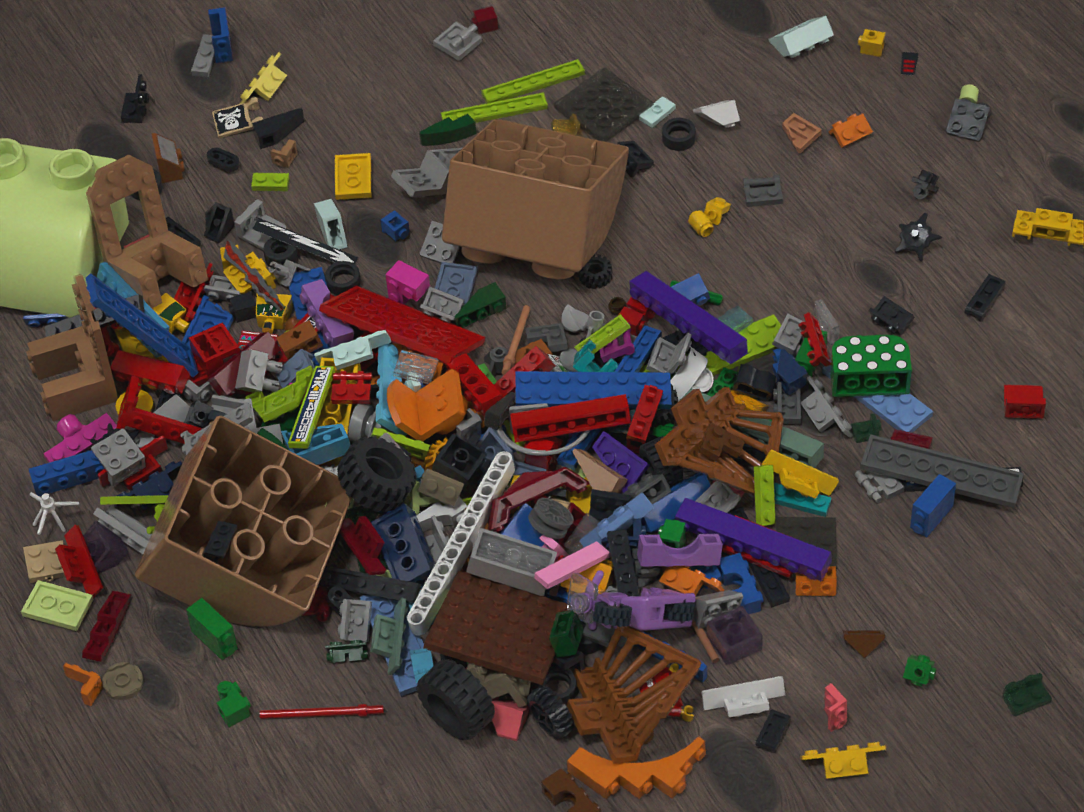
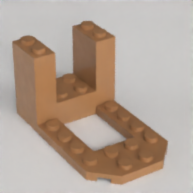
M127 155L97 169L94 175L96 177L92 187L89 186L86 196L104 262H107L137 294L142 295L143 300L151 308L162 304L157 280L167 275H171L191 287L207 281L208 276L201 248L168 231L152 165ZM138 191L149 237L121 249L110 204Z
M81 274L73 276L75 284H72L75 296H77L75 300L78 308H80L78 309L80 318L84 320L81 321L82 326L27 343L29 351H26L29 362H32L29 365L32 374H37L38 380L76 368L80 370L79 373L41 384L43 392L40 395L46 415H51L52 421L62 419L69 414L75 415L111 404L118 399L99 322L96 321L93 312L95 309L90 302V294Z

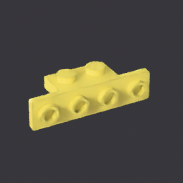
M280 52L276 56L271 55L266 62L268 64L267 68L262 67L258 73L260 77L258 79L254 78L249 84L251 89L249 91L246 89L240 96L243 99L240 104L245 103L253 91L266 101L271 98L287 76L273 65L281 55Z

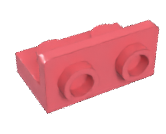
M831 683L825 687L824 710L828 715V729L830 732L836 728H842L847 722V699Z

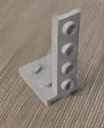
M246 402L223 417L245 427L253 422L251 404ZM210 425L193 435L188 431L180 434L185 442V445L182 446L184 454L187 455Z

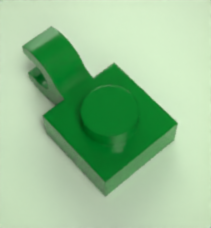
M666 423L665 426L658 424L653 428L652 435L658 437L666 436L674 429L675 425Z

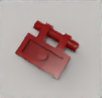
M347 371L333 373V380H340V384H332V404H370L372 387L371 384H364L365 380H372V373H365L364 371H358V373H347ZM348 380H358L357 384H347Z

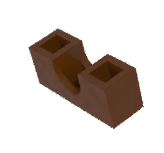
M562 768L541 781L542 793L554 806L561 802L569 801L574 806L568 809L567 812H601L599 805L596 802L592 803L588 798L584 788H579L570 773H566Z

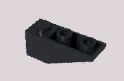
M302 107L253 122V134L260 149L278 144L304 122Z

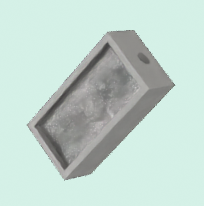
M480 528L466 572L544 596L546 588L534 578L535 573L553 564L557 552Z

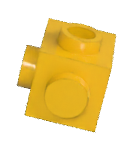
M865 29L863 36L860 35L858 40V46H861L860 53L881 57L885 45V32Z

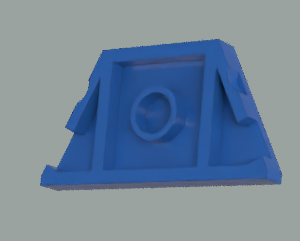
M204 295L182 342L191 348L189 337L222 322L229 331L233 322V315L223 310L217 303L213 304L209 301V297Z

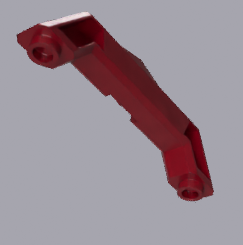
M567 467L560 468L554 472H524L504 492V495L492 500L488 530L493 529V532L504 529L503 524L508 522L511 509L562 486L570 492L576 491L578 494L587 490V485L590 483Z

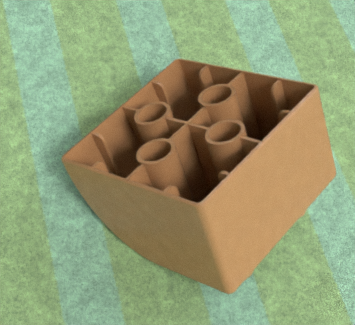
M494 119L450 160L442 240L448 244L461 246L462 254L471 261L497 263L504 260L506 256L532 262V270L542 277L550 279L570 278L575 272H579L601 247L609 232L621 194L629 148L623 145Z
M217 416L186 455L137 567L135 577L139 581L189 606L203 598L230 623L246 626H274L290 622L303 615L310 607L352 497H348L346 490L342 489L341 481L338 480L337 475L223 416ZM223 521L236 524L237 530L225 557L219 558L217 564L204 558V549L208 545L217 522Z

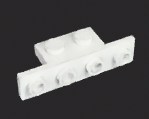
M782 676L702 691L703 709L710 710L725 707L728 717L761 713L769 710L767 699L785 696Z

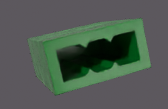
M200 598L186 609L191 632L221 660L234 654L238 649L234 629L225 618L203 598Z

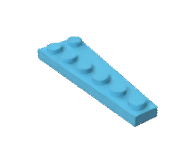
M388 343L378 347L377 372L380 378L377 380L379 391L376 394V398L379 399V403L376 405L375 420L390 431L406 436L408 434L395 425L387 403V388L389 384L395 379L402 382L398 349L393 344Z

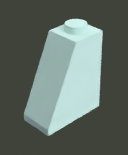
M332 199L314 203L317 220L327 245L336 249L348 247L341 215Z

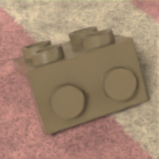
M427 468L422 475L418 491L427 497L440 500L443 504L454 506L464 484Z

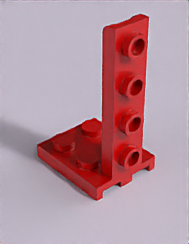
M131 376L120 406L116 429H125V426L157 436L163 435L167 439L183 444L185 442L181 438V433L188 431L193 435L203 429L136 408L141 386H138L139 378Z

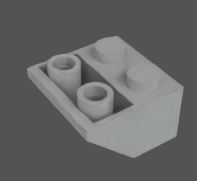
M726 590L695 597L693 620L698 629L710 628L714 625L728 624L735 621L743 594Z

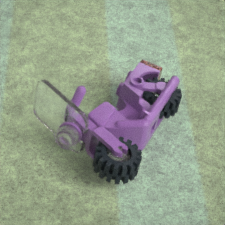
M597 571L592 581L579 573L571 575L567 610H573L575 613H578L579 619L588 624L590 630L596 629V622L610 629L611 627L616 629L617 626H630L641 632L645 630L690 627L692 625L695 609L694 593L683 594L670 589L662 590L654 587L647 589L643 587L641 596H627L619 592L599 594L598 586L604 576L603 571Z

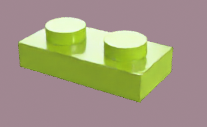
M253 173L252 191H288L289 173Z

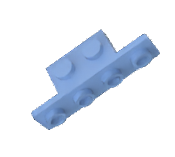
M640 493L626 505L618 507L610 517L601 520L597 527L580 539V543L584 548L596 541L602 545L601 539L607 537L608 531L628 529L633 525V519L642 518L653 510L654 506L644 493Z

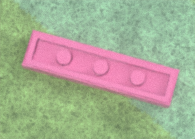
M596 541L535 573L534 578L546 589H549L609 558L610 552Z

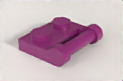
M631 328L623 333V345H619L617 337L600 349L601 359L604 363L611 358L615 359L621 355H631L635 352L634 344L631 342Z

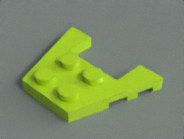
M310 365L297 371L296 382L265 397L263 392L259 391L245 398H251L253 409L264 422L275 420L286 412L294 411L300 405L314 369Z

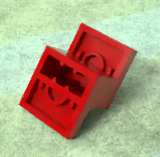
M223 322L189 337L191 351L198 370V374L194 377L189 376V380L197 386L205 384L208 381L206 378L224 364L223 359L240 352L239 346Z

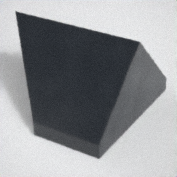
M215 202L205 212L204 236L220 243L235 224L232 209Z

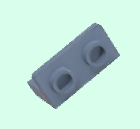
M300 349L281 367V373L276 374L282 388L288 386L289 383L296 382L297 371L310 365L314 368L311 362L314 358L313 354Z

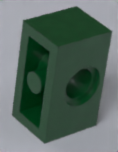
M576 609L556 613L549 640L557 657L577 654L584 627Z

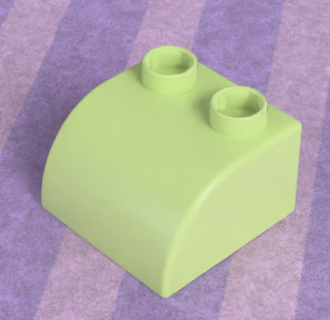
M0 138V306L44 314L58 313L68 318L79 315L78 309L80 308H78L75 300L77 296H75L72 284H75L73 276L83 275L87 286L85 278L89 274L97 277L99 265L104 262L86 192L95 181L96 177L94 175L97 169L116 161V159L89 155L86 151L80 149L62 151L23 145L16 140ZM125 198L110 204L119 241H121L129 224Z

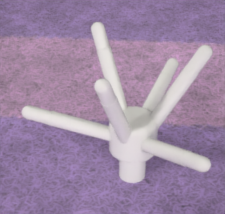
M31 492L30 496L41 504V509L33 522V526H36L41 518L37 534L40 535L47 513H52L62 532H65L66 529L56 514L55 508L78 506L80 503L54 502V499L47 493L43 494L41 498Z

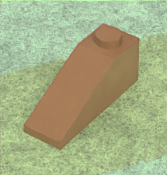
M580 449L573 450L575 458L593 489L621 493L628 479L586 451Z

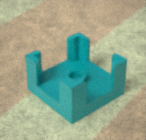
M591 340L574 356L573 368L578 372H615L614 370L618 367V363L612 358L602 368L594 363L592 360L595 356L592 350L596 347V344Z

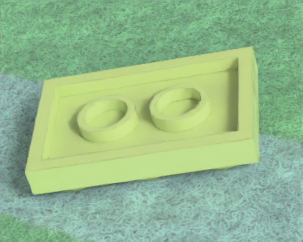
M38 580L21 610V614L27 618L77 631L94 599L91 594Z

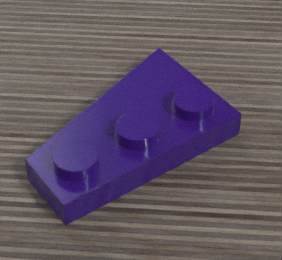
M605 431L602 432L592 446L605 465L628 479L622 489L623 493L628 490V486L638 483L650 466L649 463Z

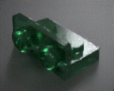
M1041 673L1028 675L1024 679L1010 682L1004 687L1002 698L1014 717L1051 703L1052 698L1042 683L1043 676Z

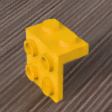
M254 252L246 255L247 260L245 262L251 269H257L268 287L276 288L274 282L276 277L267 270V266L262 258L259 259ZM238 260L236 263L247 273L249 280L258 286L260 284L258 277L251 275L241 260ZM234 265L224 269L223 273L241 294H245L252 289V284L245 282L246 274Z

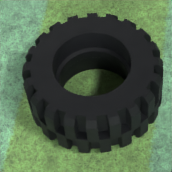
M371 436L369 438H360L349 447L340 460L337 475L338 480L341 481L342 489L346 490L348 497H352L355 503H360L364 508H371L375 512L381 510L382 512H389L401 506L416 484L414 464H411L410 457L406 456L401 448H397L396 444L389 443L383 438L377 439Z
M441 660L418 680L416 688L418 698L421 700L423 708L427 710L428 715L444 731L461 740L472 739L494 718L495 707L492 703V698L488 695L486 688L482 686L479 679L475 678L472 675L473 673L466 670L463 665L457 664L453 660Z

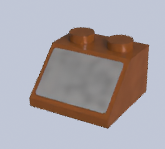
M152 133L162 183L182 180V172L185 169L183 161L179 162V159H182L180 148H176L174 141Z

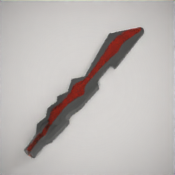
M227 240L224 259L246 274L245 282L252 284V289L257 291L258 296L263 297L266 303L272 304L278 311H282L284 305L279 301L272 287L266 285L264 278L257 269H251L245 262L247 258L231 240Z

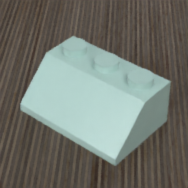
M822 16L810 19L769 38V42L783 57L790 56V58L800 55L799 51L803 49L808 51L815 47L814 44L818 42L823 44L829 41L828 38L834 34L827 17Z

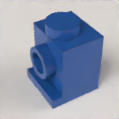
M395 210L381 219L382 232L384 234L387 233L395 241L400 238L405 239L410 232L409 222Z

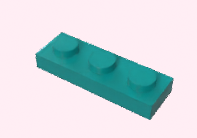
M774 483L775 504L826 517L832 497L818 494L816 499L810 496L805 497L797 490L787 489L782 484Z

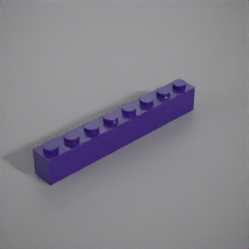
M645 271L629 281V292L632 298L637 299L645 307L650 308L658 316L666 319L671 325L679 328L683 333H690L696 342L705 346L722 360L732 364L748 354L747 339L649 272Z
M688 498L684 499L675 515V520L685 523V532L690 531L697 536L698 534H718L722 545L732 547L737 552L743 551L756 559H764L772 565H780L793 573H801L812 580L822 581L832 563L830 551Z

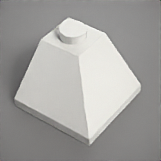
M725 100L693 109V113L717 125H724L725 128L735 126V122L740 121L735 100Z

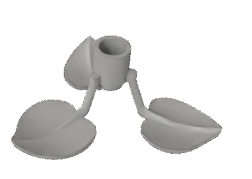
M569 304L563 310L561 323L568 331L578 332L588 329L586 338L606 325L603 323L604 314L602 312L591 311L588 316L584 312L574 309ZM623 334L618 336L619 345L624 344ZM630 334L631 342L633 343L637 336ZM575 349L562 351L559 359L563 367L570 371L578 372L573 368L574 356L577 353Z

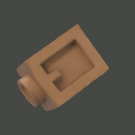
M289 139L281 151L272 149L270 152L272 163L289 168L298 154L296 141Z

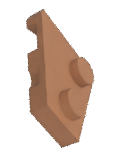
M795 113L787 118L782 125L783 130L798 153L803 152L822 134V129Z

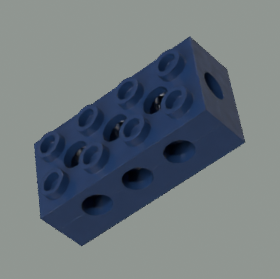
M404 503L372 521L371 524L385 542L381 550L391 577L393 579L419 583L423 587L435 566V562L415 511Z

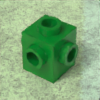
M910 655L907 659L903 678L912 680L911 683L918 686L927 685L930 680L935 678L937 671L934 668L935 662L931 661V658L926 655Z

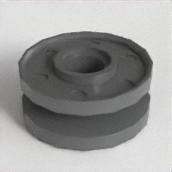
M549 498L538 499L534 509L531 510L528 516L529 522L538 532L553 539L563 538L574 521L572 514L564 505Z

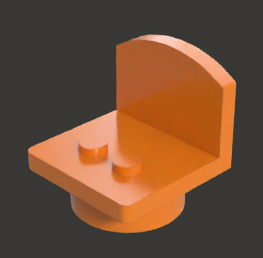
M450 369L417 392H414L397 379L392 381L387 388V403L395 425L416 440L424 441L435 433L443 435L452 432L462 422L467 411V400L461 392L459 373L454 369Z

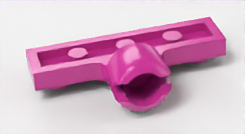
M107 413L88 425H82L75 415L69 414L57 423V431L64 440L45 452L44 458L50 463L83 453L95 445L90 442L91 439L101 440L103 435L107 434L109 423L113 429L116 428V424Z

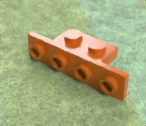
M686 566L667 567L659 580L662 585L679 593H694L695 597L702 585L717 592L725 591L719 580L713 577L708 579L701 571L695 569L693 572L689 570L690 567Z

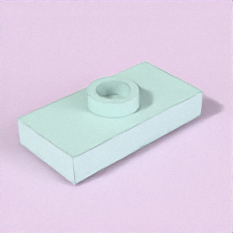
M662 96L639 115V120L653 128L676 109V104Z

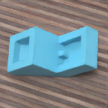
M424 648L409 650L416 683L433 667L431 651Z

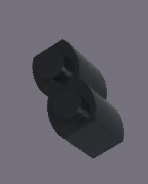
M740 364L736 371L732 389L740 394L750 395L759 401L768 402L773 394L776 376L769 371L758 370L752 365Z

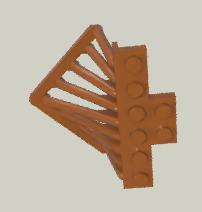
M723 387L706 402L700 389H693L671 408L678 426L657 442L655 448L663 466L675 465L704 473L710 479L755 496L754 477L725 451L721 450L720 457L716 462L699 453L705 431L710 422L744 440L745 444L764 452L767 456L770 450L779 452L784 418L781 412L743 410L746 407L745 404L735 403L729 387ZM737 417L772 420L771 426H767L739 419ZM730 424L767 433L769 442L765 445L731 428ZM742 449L739 455L740 458L753 467L762 465L760 461Z
M617 626L602 661L600 658H595L593 667H584L582 671H579L577 668L573 670L576 684L583 698L568 700L567 708H569V712L572 714V719L579 734L600 733L613 764L637 761L641 747L659 721L666 718L699 671L701 661L630 626ZM620 637L627 638L626 643L609 670H606ZM640 644L646 647L617 679L612 680L633 645ZM653 653L664 656L660 662L626 688H620ZM676 662L682 665L681 669L635 697H628L670 663Z

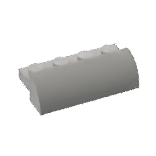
M110 505L107 511L97 507L94 515L99 518L98 525L143 554L152 535L147 534V526L115 506Z

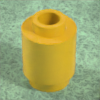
M694 211L689 215L688 223L698 235L707 237L714 231L713 223L703 211Z

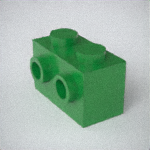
M666 519L664 526H660L658 532L662 542L672 548L685 547V523Z

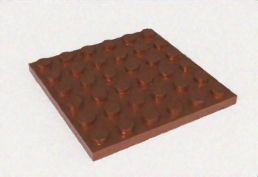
M458 571L427 635L423 648L543 685L555 656L549 636L556 613L573 610L574 606Z

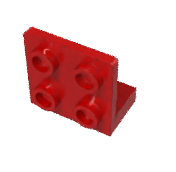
M1004 385L1005 417L1044 419L1046 398H1043L1042 386Z

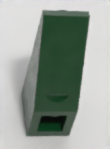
M496 282L478 289L455 315V325L462 328L467 327L472 323L507 309L506 296Z

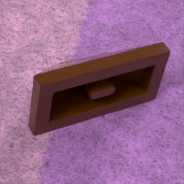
M843 630V637L865 659L885 639L884 630Z

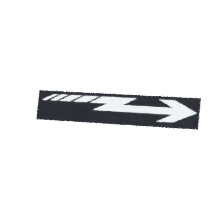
M261 218L257 219L252 230L292 246L294 242L295 247L333 262L348 261L355 264L358 259L354 255Z

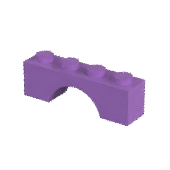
M321 279L302 285L300 300L302 304L306 305L309 316L315 320L317 330H321L325 343L329 344L332 348L341 343L353 341L354 331L350 324H345L337 318L328 317L325 313L319 311L320 304L330 299V291Z
M698 534L697 538L690 545L682 548H672L662 542L660 535H639L637 557L640 565L645 567H691L694 565L709 567L720 565L722 542L718 534Z

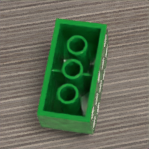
M857 335L842 337L834 343L830 371L832 397L910 394L912 367L909 346L904 339L895 335Z

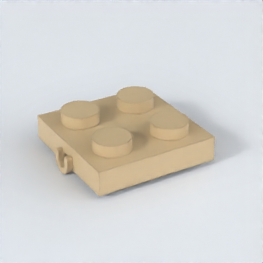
M63 540L23 547L30 583L37 582L38 580L52 582L56 578L65 577L55 551L59 544L63 545Z

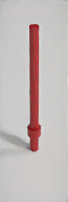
M359 704L354 707L260 710V719L359 715V717L368 716V714H384V705L367 706V704Z

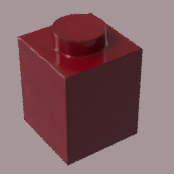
M493 6L473 11L474 18H471V23L477 26L478 34L498 30V17Z

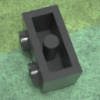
M650 473L641 478L642 481L628 486V490L623 494L631 495L632 500L640 493H644L651 504H654L669 494L671 490L663 474L652 475Z

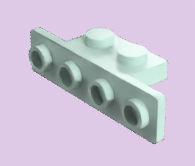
M386 330L377 331L365 337H359L356 340L341 343L329 349H323L315 353L314 356L319 364L321 363V357L334 358L335 367L339 370L372 359V349L391 343V338Z

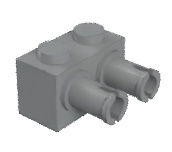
M255 350L242 351L235 388L252 393L262 391V389L273 392L278 391L279 387L275 385H279V381L265 378V371L280 374L282 368L278 367H283L282 362L269 360L267 353Z

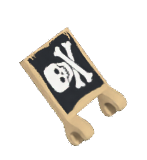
M253 97L245 103L213 111L212 114L218 137L223 138L252 130L253 122L263 120L262 117H257L251 121L248 110H258L260 108L258 99Z

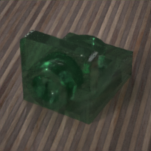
M875 413L870 414V420L851 424V431L856 443L868 441L870 434L879 436V431L882 430L881 422L879 419H876Z

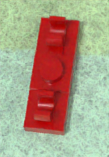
M808 312L804 314L805 321L801 322L798 326L804 330L800 332L804 338L809 337L808 342L814 348V350L807 353V356L813 359L809 363L815 367L821 362L827 367L831 365V360L819 321Z
M653 385L644 386L626 438L646 443L663 395V390Z

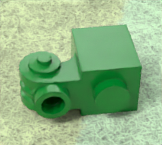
M220 682L217 686L220 701L216 703L220 716L228 728L250 717L249 708L251 705L246 696H241V690L236 682Z

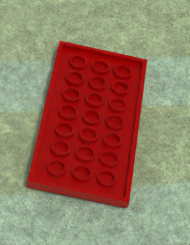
M355 286L320 304L319 311L325 313L326 316L340 319L345 324L355 325L363 331L375 333L386 330L392 343L404 345L412 351H419L426 357L440 360L443 364H450L454 358L464 353L468 354L484 344L486 338L359 286Z

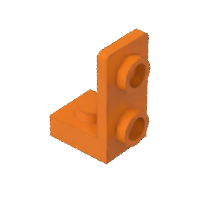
M65 663L63 668L66 676L84 683L80 692L83 703L91 706L103 688L100 676L93 671H85L78 665Z

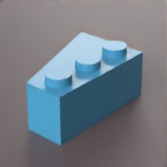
M342 424L319 426L318 429L314 430L308 449L289 448L288 441L291 433H288L287 430L281 431L284 444L289 451L316 465L345 455L350 447L349 438Z

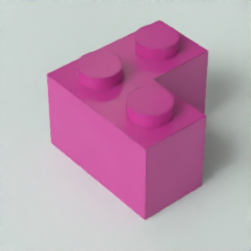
M400 260L385 274L388 298L404 305L410 298L418 301L430 287L428 274Z

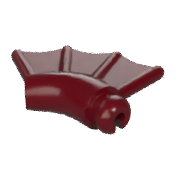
M320 586L316 589L309 609L301 616L317 615L319 621H327L331 608L326 601V595L329 592L328 587Z

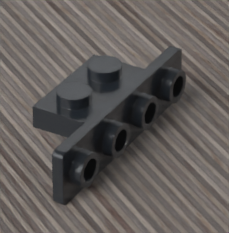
M608 531L606 535L617 592L624 593L627 596H639L638 577L634 571L635 562L633 556H631L627 531Z

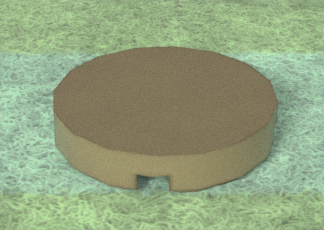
M128 662L116 663L110 666L102 678L103 689L106 694L117 700H126L137 695L144 683L139 667Z

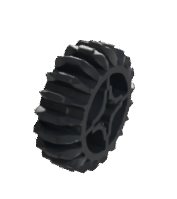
M544 685L531 691L527 697V706L536 723L550 737L553 736L557 740L570 734L569 732L574 728V720L569 712V708L566 707L565 702L561 700L560 696H557L555 691Z

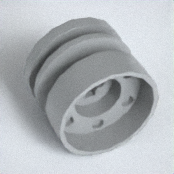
M357 404L349 424L348 437L350 443L363 437L369 438L374 428H382L391 433L389 429L376 422V410L374 412L372 406Z

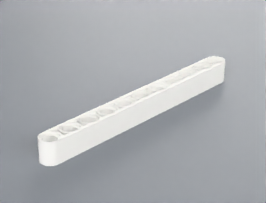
M500 452L493 459L409 611L407 620L413 634L423 635L428 631L447 596L457 572L462 569L473 549L480 528L485 527L490 517L492 500L503 494L514 474L515 467L512 455L509 452Z

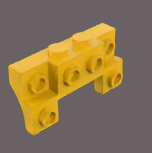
M1036 208V213L1017 210L1012 237H1015V234L1028 236L1030 240L1032 234L1033 237L1068 242L1067 246H1070L1071 243L1084 245V220L1073 219V214L1047 209Z

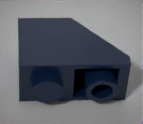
M782 349L780 351L776 383L781 382V389L787 395H790L806 385L808 374L806 369L795 361L792 354H788L785 349Z

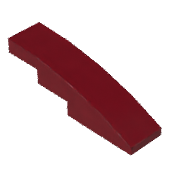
M118 591L111 592L97 614V622L90 631V640L82 651V658L102 662L125 616L131 600V594Z

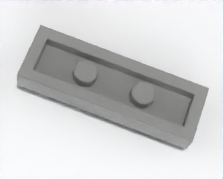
M203 34L191 70L192 76L209 77L215 60L212 36L216 35Z

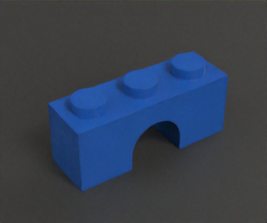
M741 553L721 558L720 565L717 566L724 579L722 580L723 585H739L740 588L732 591L743 594L737 617L760 612L763 596L761 591L756 589L754 576L749 574L747 560H743Z

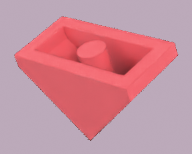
M492 700L495 707L492 722L497 736L517 742L530 712L527 704L518 707L513 700Z

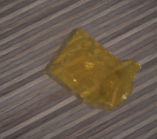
M572 114L569 120H552V131L576 135L580 130V121L577 120L576 114Z

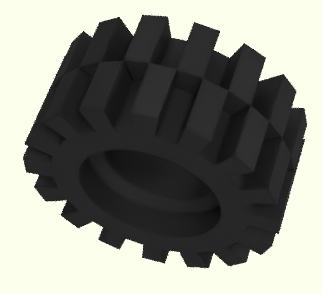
M594 254L579 271V280L582 281L583 285L586 284L587 288L592 286V289H595V286L602 288V284L606 286L607 282L610 283L612 278L610 260H607L605 256L601 258L599 254L598 257H595ZM593 269H598L602 272L593 274L589 271Z

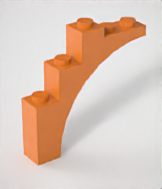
M698 737L686 748L671 756L644 763L613 764L612 760L596 756L580 747L567 760V772L605 799L611 794L614 795L620 786L638 799L644 794H648L653 786L673 799L677 793L681 794L684 791L686 775L690 773L695 762L702 760L705 756V740Z

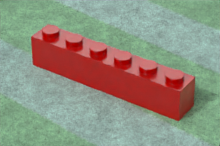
M626 394L510 414L515 443L631 423Z

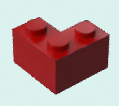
M554 436L527 441L524 448L546 451L556 450L564 447V440ZM561 453L546 456L525 454L524 463L546 469L547 471H553L557 465V458Z

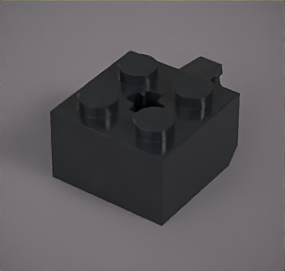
M474 432L470 439L467 440L455 433L452 434L436 457L432 471L463 483L462 489L465 490L485 462L488 454L477 446L481 435Z

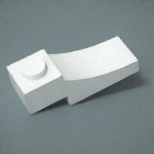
M458 497L454 506L450 504L442 506L438 501L416 516L423 532L432 529L431 516L434 515L437 521L442 522L443 526L452 525L455 527L468 506Z

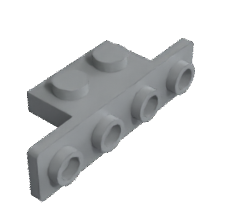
M811 376L807 377L815 391L804 399L801 405L817 429L822 433L836 422L843 433L851 438L853 436L850 431L852 429L851 425L847 420L841 418L843 414L836 405H832V397L822 390L824 385L818 378L814 380Z

